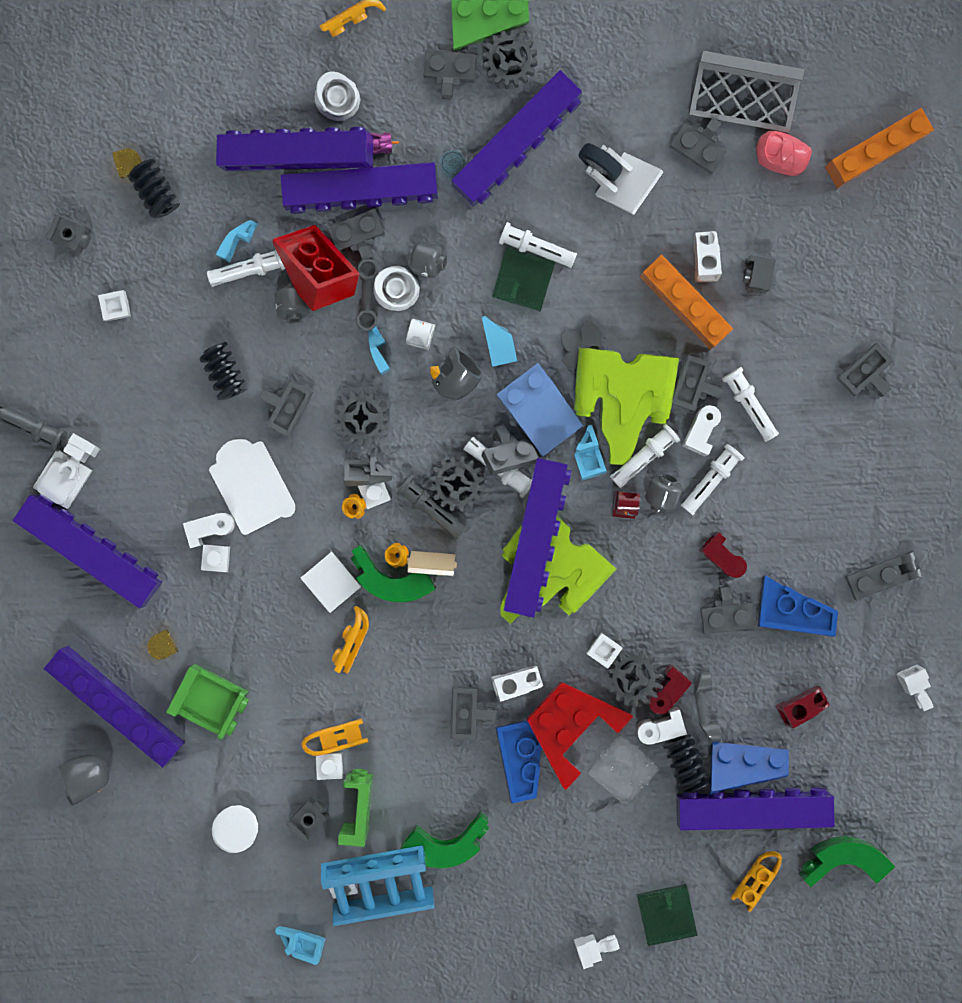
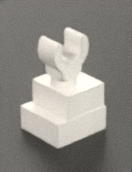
M73 433L63 450L71 458L59 466L58 473L63 474L64 470L70 467L72 473L69 479L74 480L78 475L77 468L80 461L85 463L89 455L95 458L100 449Z
M914 665L896 674L904 691L909 695L915 696L919 709L922 708L923 711H927L933 708V704L925 689L931 686L928 681L929 676L923 667Z
M593 934L574 939L583 969L592 967L593 963L602 961L601 952H612L620 949L615 935L607 936L599 942H596Z

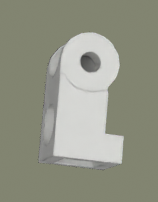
M716 231L695 232L693 242L695 283L718 281L722 271Z
M412 319L406 344L429 350L435 325Z
M705 406L696 413L682 444L683 447L702 456L709 455L712 445L706 442L713 427L717 426L721 420V413L715 406Z
M218 513L183 523L190 548L204 545L202 541L204 537L214 534L227 535L231 533L235 527L233 517L227 513Z
M537 666L491 677L496 697L500 702L529 693V691L543 686Z
M677 706L671 708L668 711L669 716L656 720H641L636 728L640 741L645 744H654L687 735L679 708Z

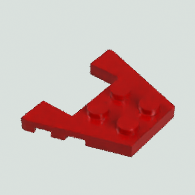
M560 681L526 720L561 786L567 790L581 774L563 756L569 747L598 716L616 733H619L633 716L624 710Z

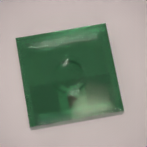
M506 248L492 298L541 312L555 262Z
M686 884L636 894L648 946L698 936Z

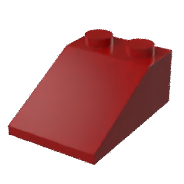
M316 225L273 239L272 243L297 294L312 311L355 295L359 272Z

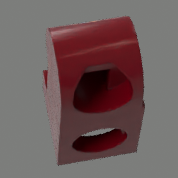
M614 491L612 517L635 519L639 512L640 494Z
M714 532L699 551L726 575L733 578L742 577L747 571L746 561L740 556L733 555L722 544L726 538L720 532Z
M671 664L664 670L668 677L662 683L663 688L655 690L658 697H649L650 704L648 705L656 714L668 712L692 684L685 675Z
M815 686L787 702L783 701L777 704L775 707L785 726L794 729L827 709L830 703L822 688Z

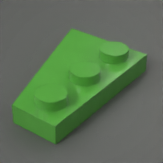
M452 0L454 52L461 50L462 47L482 42L493 35L501 34L502 31L506 33L529 24L528 0Z

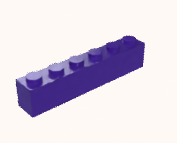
M559 70L451 180L452 186L473 207L478 202L482 205L491 196L490 190L496 184L501 186L510 176L508 172L514 166L518 168L527 159L525 154L531 148L536 150L545 141L543 136L549 130L555 131L562 124V117L568 111L572 113L581 104L579 99L581 98L582 91Z
M328 127L325 128V131L315 132V129L302 128L300 132L276 129L275 133H266L264 130H251L250 134H241L240 131L228 130L226 134L217 135L216 166L224 171L373 168V136L364 127H350V131H340L339 128Z
M435 162L280 175L283 207L286 211H290L291 214L305 213V209L327 212L331 210V207L340 206L342 210L356 209V205L364 204L368 208L381 207L382 203L392 202L394 206L406 205L407 201L418 200L420 204H426L438 198Z
M541 458L536 460L504 611L533 618L535 611L541 612L544 597L539 596L541 586H547L549 572L545 571L546 561L552 562L555 547L550 546L552 536H558L561 521H556L558 510L563 511L566 496L561 495L563 485L569 486L572 472L567 470L568 464Z
M29 495L12 520L13 522L139 609L148 604L163 582L157 578L159 576L157 572L149 567L142 568L136 563L138 560L127 552L122 554L116 550L117 545L107 538L100 539L94 534L96 531L85 523L80 525L73 520L75 517L73 514L65 509L58 510L52 505L54 502L44 495Z
M70 646L59 649L43 668L162 768L171 761L185 744L182 739Z
M765 788L760 789L759 793H749L747 789H735L734 793L719 791L718 793L710 794L709 790L708 794H698V791L684 793L683 791V794H676L677 826L680 831L835 827L834 796L826 791L825 788H810V792H800L798 788H786L785 792H775L774 789Z

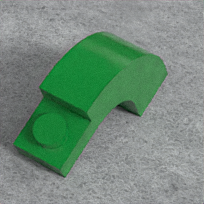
M363 545L352 550L354 556L351 557V560L358 570L363 569L365 572L356 579L369 593L380 599L390 602H410L436 590V586L428 574L411 573L401 578L389 577L377 569Z
M480 811L462 834L449 840L434 838L420 826L416 825L403 841L400 849L423 845L426 867L450 868L460 865L471 859L480 850V843L476 838L481 839L488 831V817Z
M839 836L826 839L812 847L811 850L817 857L814 860H808L802 866V871L798 874L811 888L833 868L839 865L850 864L863 869L877 884L895 866L872 844L855 837Z

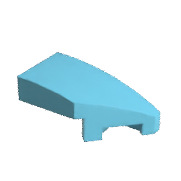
M249 220L230 231L220 245L216 255L230 263L239 240L250 243L258 223Z
M482 316L492 367L516 362L517 357L512 334L504 327L491 321L488 317Z
M375 326L373 330L368 331L369 347L381 375H384L391 369L378 350L386 342Z
M592 425L587 427L574 455L582 481L606 473Z
M276 927L275 932L277 936L280 935L286 947L285 952L287 956L292 954L293 957L314 965L320 962L326 938L292 928Z

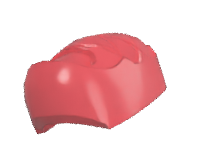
M778 131L764 133L759 138L756 146V155L760 165L771 171L789 176H797L804 172L812 153L811 148L799 139Z

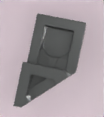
M371 457L370 460L344 459V486H364L392 480V472L382 468L374 457Z

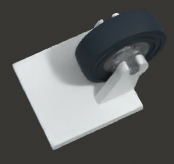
M586 143L578 154L582 162L588 166L585 170L586 173L601 185L595 195L633 215L663 174L661 169L625 152L620 157L610 147L607 148L605 145L599 148L593 144Z

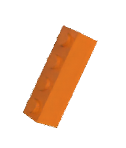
M921 107L834 158L825 166V169L838 189L922 140L934 131V128Z
M662 254L641 274L640 278L709 349L714 348L733 330L727 321Z

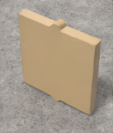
M411 551L410 558H407L408 572L453 576L454 568H457L455 554Z

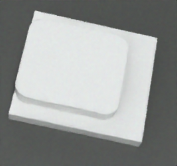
M59 450L58 452L55 451L33 488L56 504L69 509L93 470L79 463L77 468L78 475L74 480L69 479L72 473L70 467L66 468L63 474L58 473L59 466L71 458Z
M333 552L329 553L301 577L302 581L329 613L361 587Z

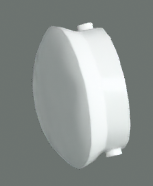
M327 72L317 82L315 104L321 114L328 119L345 121L354 116L359 109L360 94L355 83L338 72Z
M401 266L387 267L379 272L373 287L378 303L384 308L393 311L406 310L414 305L419 297L420 290L415 275Z
M240 805L224 809L217 815L212 826L214 842L222 850L229 853H238L249 848L258 833L256 816L250 809Z

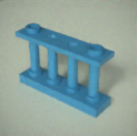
M423 845L321 863L322 888H333L337 903L333 904V926L434 909L433 887L423 888L420 872L426 871ZM410 874L413 890L398 892L395 877ZM384 879L388 894L373 896L369 881ZM359 883L363 898L348 901L344 886Z

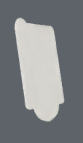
M236 439L228 441L222 446L216 455L217 463L212 465L209 471L242 534L247 535L280 517L286 518L294 514L295 503L263 442L252 444L246 439Z

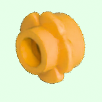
M351 494L349 498L344 499L342 511L347 517L359 519L365 514L366 502L358 494Z
M393 543L385 551V560L394 568L403 567L407 564L409 551L405 545Z

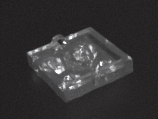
M620 734L608 748L604 747L599 753L600 757L587 770V773L622 804L627 806L639 791H643L644 786L648 785L649 780L660 768L625 736Z

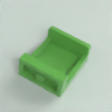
M193 664L189 667L166 713L174 717L180 715L217 734V738L222 740L226 735L231 736L238 722L234 721L238 712L243 713L249 702L246 698L249 691Z
M353 769L345 777L343 787L358 789L356 823H343L339 833L338 845L365 846L369 832L373 774H368V770Z

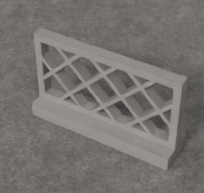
M708 51L700 53L689 115L707 119L715 118L718 121L790 133L799 86L805 69ZM703 70L714 71L719 79L718 82L708 89L702 81ZM720 73H725L728 75L722 78ZM731 75L739 76L744 84L734 93L731 92L724 81ZM745 77L752 78V80L750 82H747ZM757 79L763 80L769 88L766 93L758 98L750 87V84ZM770 82L779 83V84H777L776 86L773 87ZM721 83L729 96L717 104L709 91ZM782 84L793 86L791 97L782 102L775 89ZM700 85L704 90L701 94H699ZM747 88L754 101L742 109L734 95ZM772 93L779 106L767 113L759 100ZM704 94L708 96L714 105L707 112L695 110L697 100ZM730 98L739 110L731 117L725 116L719 107ZM790 101L789 108L787 110L785 104H787ZM756 103L764 116L757 121L749 120L744 111ZM781 108L787 116L785 126L775 125L769 115ZM716 109L719 114H714L710 112ZM741 113L744 119L735 117ZM766 118L768 123H762L761 121Z

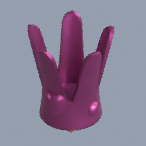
M369 132L373 136V155L392 153V144H399V141H391V133L376 134Z

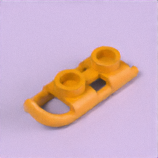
M362 0L319 26L322 31L328 30L331 36L335 37L345 31L343 25L352 20L354 24H357L367 18L364 8L375 6L382 11H386V8L379 0Z
M354 606L356 616L354 626L348 625L343 632L342 638L346 642L343 650L338 648L332 656V662L335 665L334 671L338 673L341 672L343 666V672L349 673L368 631V616L358 606ZM353 643H355L352 652H350Z
M361 718L313 732L303 739L301 746L307 754L321 756L368 743V739H362L359 725L363 724ZM344 729V732L338 734L334 733L335 731ZM319 736L323 750H310L306 743ZM347 739V744L338 746L337 741Z
M775 851L761 854L730 898L733 901L736 898L740 899L748 905L746 909L751 912L777 875L782 864V855ZM770 856L777 857V862L772 871L760 864L763 859ZM750 877H753L755 881L750 887L747 886L746 883Z

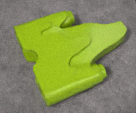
M591 348L578 349L574 410H576V415L591 417V412H594L596 401L600 397V430L608 444V462L610 464L624 465L630 460L642 426L648 416L651 417V422L666 424L672 408L679 358L637 354L633 361L625 363L621 355L615 351Z
M556 516V521H561L558 536H552L550 546L555 547L552 562L546 561L545 571L549 572L547 586H541L539 596L544 597L542 604L544 606L557 592L567 586L568 589L561 597V603L558 606L570 616L589 600L617 569L589 544L580 546L572 544L569 539V526ZM522 525L502 549L504 552L501 556L511 565L515 561ZM507 590L500 605V615L511 624L520 615L504 611Z

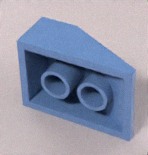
M538 363L497 394V398L542 457L583 426Z

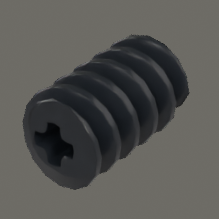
M151 158L136 165L129 173L128 179L134 183L133 188L139 191V198L145 200L143 205L146 209H150V217L160 218L172 213L179 207L180 203H171L176 198V195L166 194L171 187L170 185L161 186L166 178L164 176L156 177L161 169L159 167L151 168L156 162L154 158Z
M227 342L206 349L199 358L201 363H208L204 367L205 372H212L208 377L209 381H217L212 388L214 391H221L217 395L218 400L230 399L248 390L240 388L245 382L244 379L236 380L241 371L231 369L237 362L227 360L232 355V352L223 351L228 345Z
M691 735L674 738L663 745L664 749H672L666 756L676 760L670 764V767L679 768V771L673 775L675 778L682 777L683 780L677 786L686 787L684 793L700 790L710 783L709 778L705 777L706 769L700 767L703 761L697 757L699 750L693 748L696 742L690 738Z

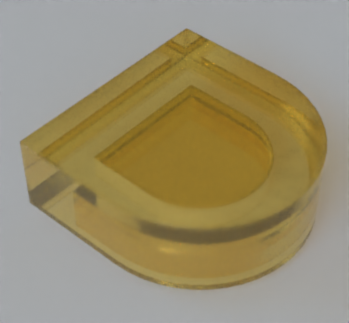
M127 148L112 152L121 179L127 178L132 169L143 162L141 156L133 149Z
M168 629L152 636L147 644L149 654L159 660L165 659L179 651Z

